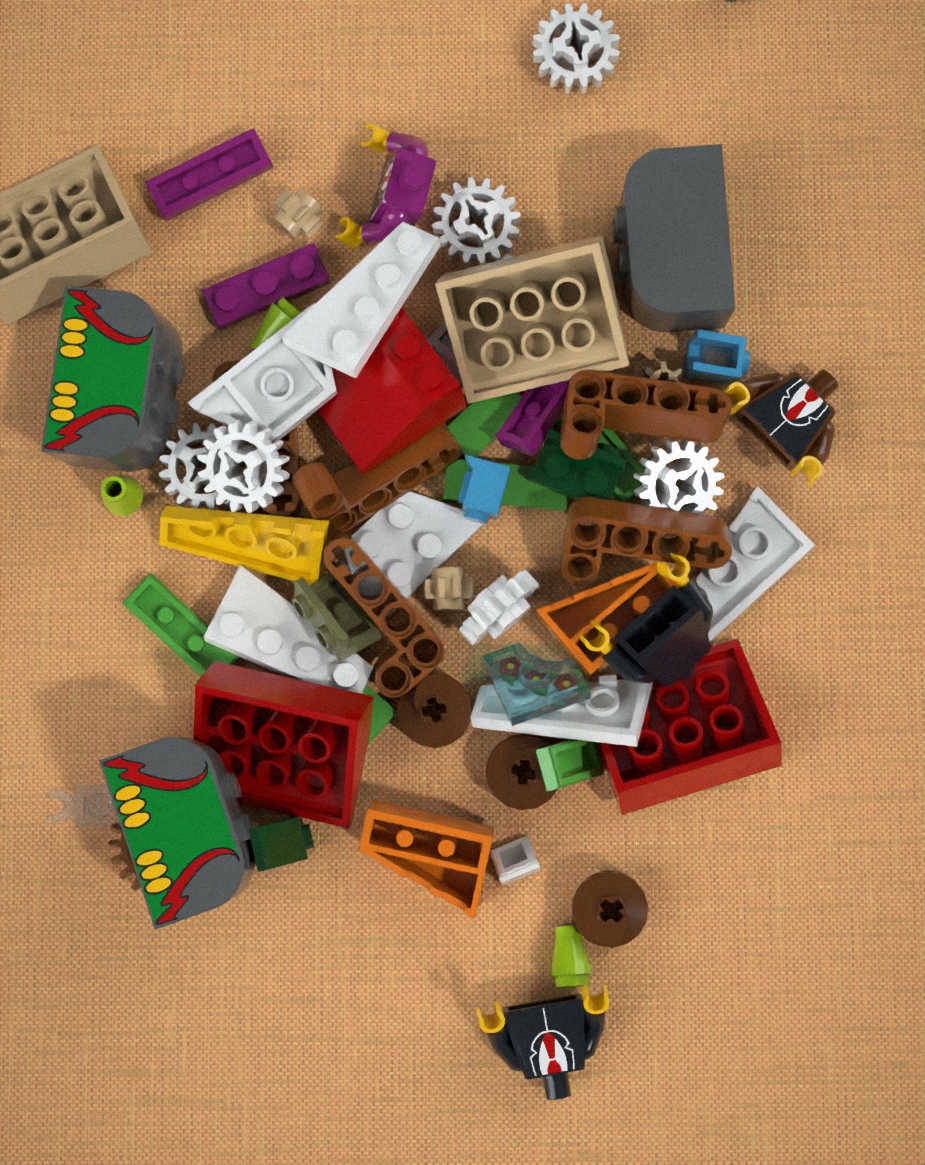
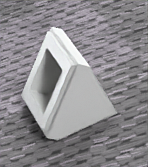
M528 836L490 850V856L502 886L541 871Z

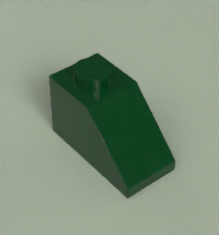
M299 817L249 829L258 872L308 859L306 850L314 848L309 823L301 825Z

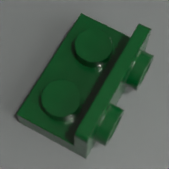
M561 427L558 432L549 429L529 481L575 500L582 497L611 500L627 462L626 459L620 457L621 451L610 445L598 443L596 452L591 457L577 460L566 455L561 448Z

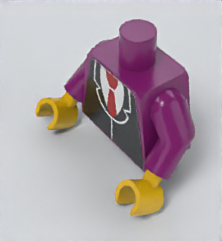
M368 123L365 128L373 131V135L370 141H361V145L380 154L385 153L387 150L389 152L386 156L368 222L360 226L348 217L341 218L338 224L346 230L340 235H335L336 239L355 249L363 241L366 243H381L402 222L411 226L416 225L423 213L436 167V160L428 157V147L421 138L390 132L372 123Z

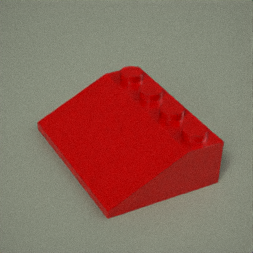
M401 307L356 378L332 368L337 395L317 411L358 470L364 475L467 408L459 382Z
M739 639L712 646L709 653L695 664V672L688 679L677 680L669 687H665L657 679L653 681L637 747L597 742L621 815L782 766L781 740ZM621 675L616 676L617 680L624 679Z
M214 661L195 684L193 739L211 746L222 758L229 774L235 773L242 792V797L236 798L238 803L349 829L352 825L370 737L374 696Z

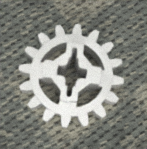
M570 3L565 6V14L560 15L558 11L552 9L550 11L551 23L541 20L538 31L541 34L533 36V47L537 49L533 51L532 59L534 63H542L539 66V76L543 77L550 74V87L554 88L559 82L565 84L564 89L567 94L570 93L573 85H578L582 94L586 93L587 83L592 82L597 88L601 87L603 80L601 74L608 77L612 76L614 66L611 63L618 62L620 51L615 49L619 45V35L610 34L613 31L614 22L609 20L602 23V10L600 9L595 11L593 15L588 14L587 4L585 3L581 5L579 12H574ZM562 29L564 30L560 37L553 38L557 32ZM572 38L574 40V45H577V49L579 51H582L580 60L578 58V53L575 52L574 47L571 46ZM602 54L600 60L593 67L588 68L590 61L598 59L599 55Z
M473 177L468 178L467 188L462 189L457 182L453 183L454 195L452 197L446 193L440 195V201L444 208L434 207L433 214L436 219L441 221L433 223L432 226L434 234H443L439 238V249L450 247L448 252L449 260L452 261L460 255L463 257V267L467 268L471 259H477L478 265L485 264V258L491 257L494 262L499 261V251L501 249L511 253L513 244L508 238H519L520 229L513 225L520 222L521 216L520 212H510L515 207L516 200L514 197L503 199L505 193L503 185H500L493 191L490 189V179L486 178L482 186H476ZM474 199L486 200V201H488V203H484V202L477 201V200H474ZM457 207L460 217L453 222V226L449 227L450 217ZM469 213L476 221H483V231L481 228L478 229L475 224L470 225ZM503 219V230L496 239L493 227L500 224V220ZM470 243L478 245L479 247H469L464 244Z
M240 420L229 423L228 428L225 425L214 430L216 437H209L203 442L210 451L198 455V460L206 463V469L198 472V475L203 478L208 477L210 483L204 489L205 492L208 493L216 490L219 493L216 504L220 505L229 500L232 512L240 510L243 505L247 513L257 510L259 505L263 508L273 503L272 496L276 497L284 491V488L278 482H282L290 476V473L281 469V465L290 460L289 456H279L277 451L284 444L283 441L279 440L272 443L269 440L272 429L269 427L257 432V421L246 423L244 428ZM246 441L254 444L256 447L249 446ZM243 462L247 465V469L244 471L240 466Z
M193 423L192 434L187 435L185 431L179 429L177 432L181 440L177 444L169 440L165 443L171 450L170 456H160L159 460L162 464L168 466V469L161 471L159 476L162 480L171 481L165 488L169 496L180 493L176 502L181 507L185 506L190 500L192 501V508L201 509L202 504H207L209 510H216L217 508L216 499L219 493L215 491L209 494H200L210 483L208 477H199V471L196 468L197 464L201 462L198 460V455L210 450L206 447L190 448L195 444L203 443L209 437H216L214 430L217 428L215 423H210L207 432H202L198 423ZM179 461L186 466L187 471L183 484H181L178 476ZM243 462L240 466H245L246 463ZM227 500L224 504L229 507L230 501Z
M667 439L665 444L666 450H662L654 445L651 447L654 455L653 459H640L641 464L646 469L644 473H634V478L642 482V487L633 490L635 496L645 499L640 505L704 514L703 511L706 507L712 510L717 509V505L712 501L713 495H722L724 490L715 486V481L724 478V473L712 469L719 460L717 457L707 455V447L701 444L694 446L693 441L683 439L680 445H678L676 441ZM677 459L675 463L666 465L668 462ZM678 479L682 482V486L679 489L675 486ZM689 504L688 506L681 508L682 505Z
M526 569L509 580L504 575L500 576L494 583L479 593L472 604L467 607L472 616L464 621L459 631L472 645L480 642L489 634L496 640L506 630L516 624L525 612L532 607L526 599L539 587V583Z

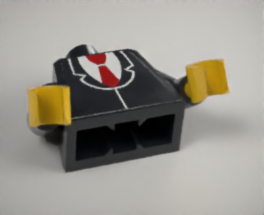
M670 553L671 557L675 560V568L672 572L665 563L657 562L658 573L663 577L676 581L679 587L672 586L614 637L616 643L612 644L609 642V633L599 622L594 620L590 622L599 630L598 636L594 640H587L579 632V638L591 651H601L604 653L602 658L629 682L649 684L657 679L662 685L669 687L677 680L690 678L695 672V664L707 655L711 649L708 633L712 621L713 608L696 580L688 578L690 571L689 561L680 555Z
M584 985L582 988L583 998L581 993L507 1007H501L499 1001H494L496 1011L493 1014H482L480 1007L476 1009V1014L480 1027L486 1032L492 1049L511 1070L523 1071L525 1079L543 1077L546 1099H563L571 1096L568 1072L585 1069V1060L595 1054L603 1034L605 1011L609 1007L607 985H603V992L597 996L590 995L588 985Z

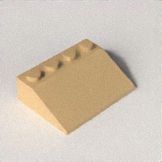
M99 145L0 193V318L5 325L63 298L65 286L84 287L152 253Z
M603 235L443 274L435 283L468 404L567 381L576 372L581 370L605 372L630 365Z

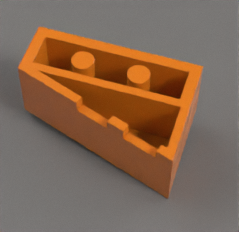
M657 562L589 590L574 594L569 598L536 609L535 615L587 677H589L606 661L602 658L604 653L601 651H591L579 638V632L587 640H594L598 636L599 630L590 621H597L609 633V642L614 644L616 643L614 640L616 635L672 586L675 585L677 588L679 586L676 581L661 576L657 570Z
M372 799L367 809L359 851L404 878L407 876L427 888L431 894L438 898L442 897L462 909L463 913L475 919L492 844L494 826Z

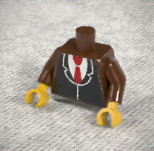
M822 369L809 382L797 372H793L788 376L775 372L751 377L742 383L734 382L723 390L734 403L730 414H735L740 409L736 415L738 420L791 471V476L795 477L798 472L805 473L809 478L806 487L810 488L821 476L823 465L829 457L835 427L831 419L836 412L826 399L839 387L836 379L829 372Z

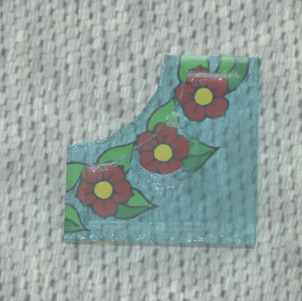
M521 643L482 656L483 666L512 726L591 698L590 689L574 659L559 662L542 660L528 653Z

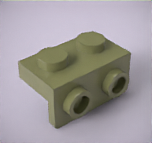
M332 573L310 585L303 577L295 581L292 604L296 613L302 620L308 619L315 628V634L321 646L326 651L332 650L340 662L382 638L383 631Z

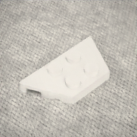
M315 303L190 400L188 403L193 410L228 426L229 423L240 420L244 428L246 423L257 421V432L268 427L272 429L269 440L273 443L279 441L337 395L332 367L284 345L281 337Z
M409 491L373 515L352 538L360 544L408 599L423 584L424 579H428L432 575L433 568H440L484 524L463 518V509ZM349 546L346 549H344V552L351 573L353 574L356 569L360 568L363 565H366L367 563L365 561H362L361 565L357 567L350 558L349 551L352 548ZM366 576L359 582L358 590L365 596H373L380 590L381 581L375 576ZM397 608L391 609V610L387 613L386 619H387Z

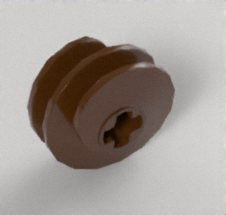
M429 673L406 694L400 696L398 700L397 716L402 730L412 741L425 747L439 748L454 743L465 733L471 720L472 705L468 692L458 680L447 674ZM430 699H436L439 705H446V713H441L442 720L438 722H433L431 716L423 715V708L429 707L427 701Z
M520 734L510 736L495 746L487 761L486 778L491 792L500 802L510 808L529 810L540 807L553 797L558 789L547 792L536 753L537 749L550 746L548 743L536 736ZM520 760L529 761V768L535 770L534 778L532 780L527 778L526 784L517 783L518 776L511 774L514 764L520 766Z
M600 871L587 877L578 886L572 900V916L578 931L588 942L598 946L614 948L628 944L640 934L647 922L648 903L644 891L635 880L618 871ZM606 899L610 903L616 900L620 902V905L616 907L620 913L614 919L609 915L603 918L599 915V913L604 911L600 904Z

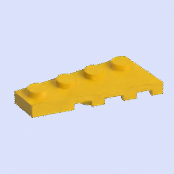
M165 506L160 517L159 545L236 566L241 565L250 570L294 582L303 577L310 585L321 579L323 549L327 541L329 521Z

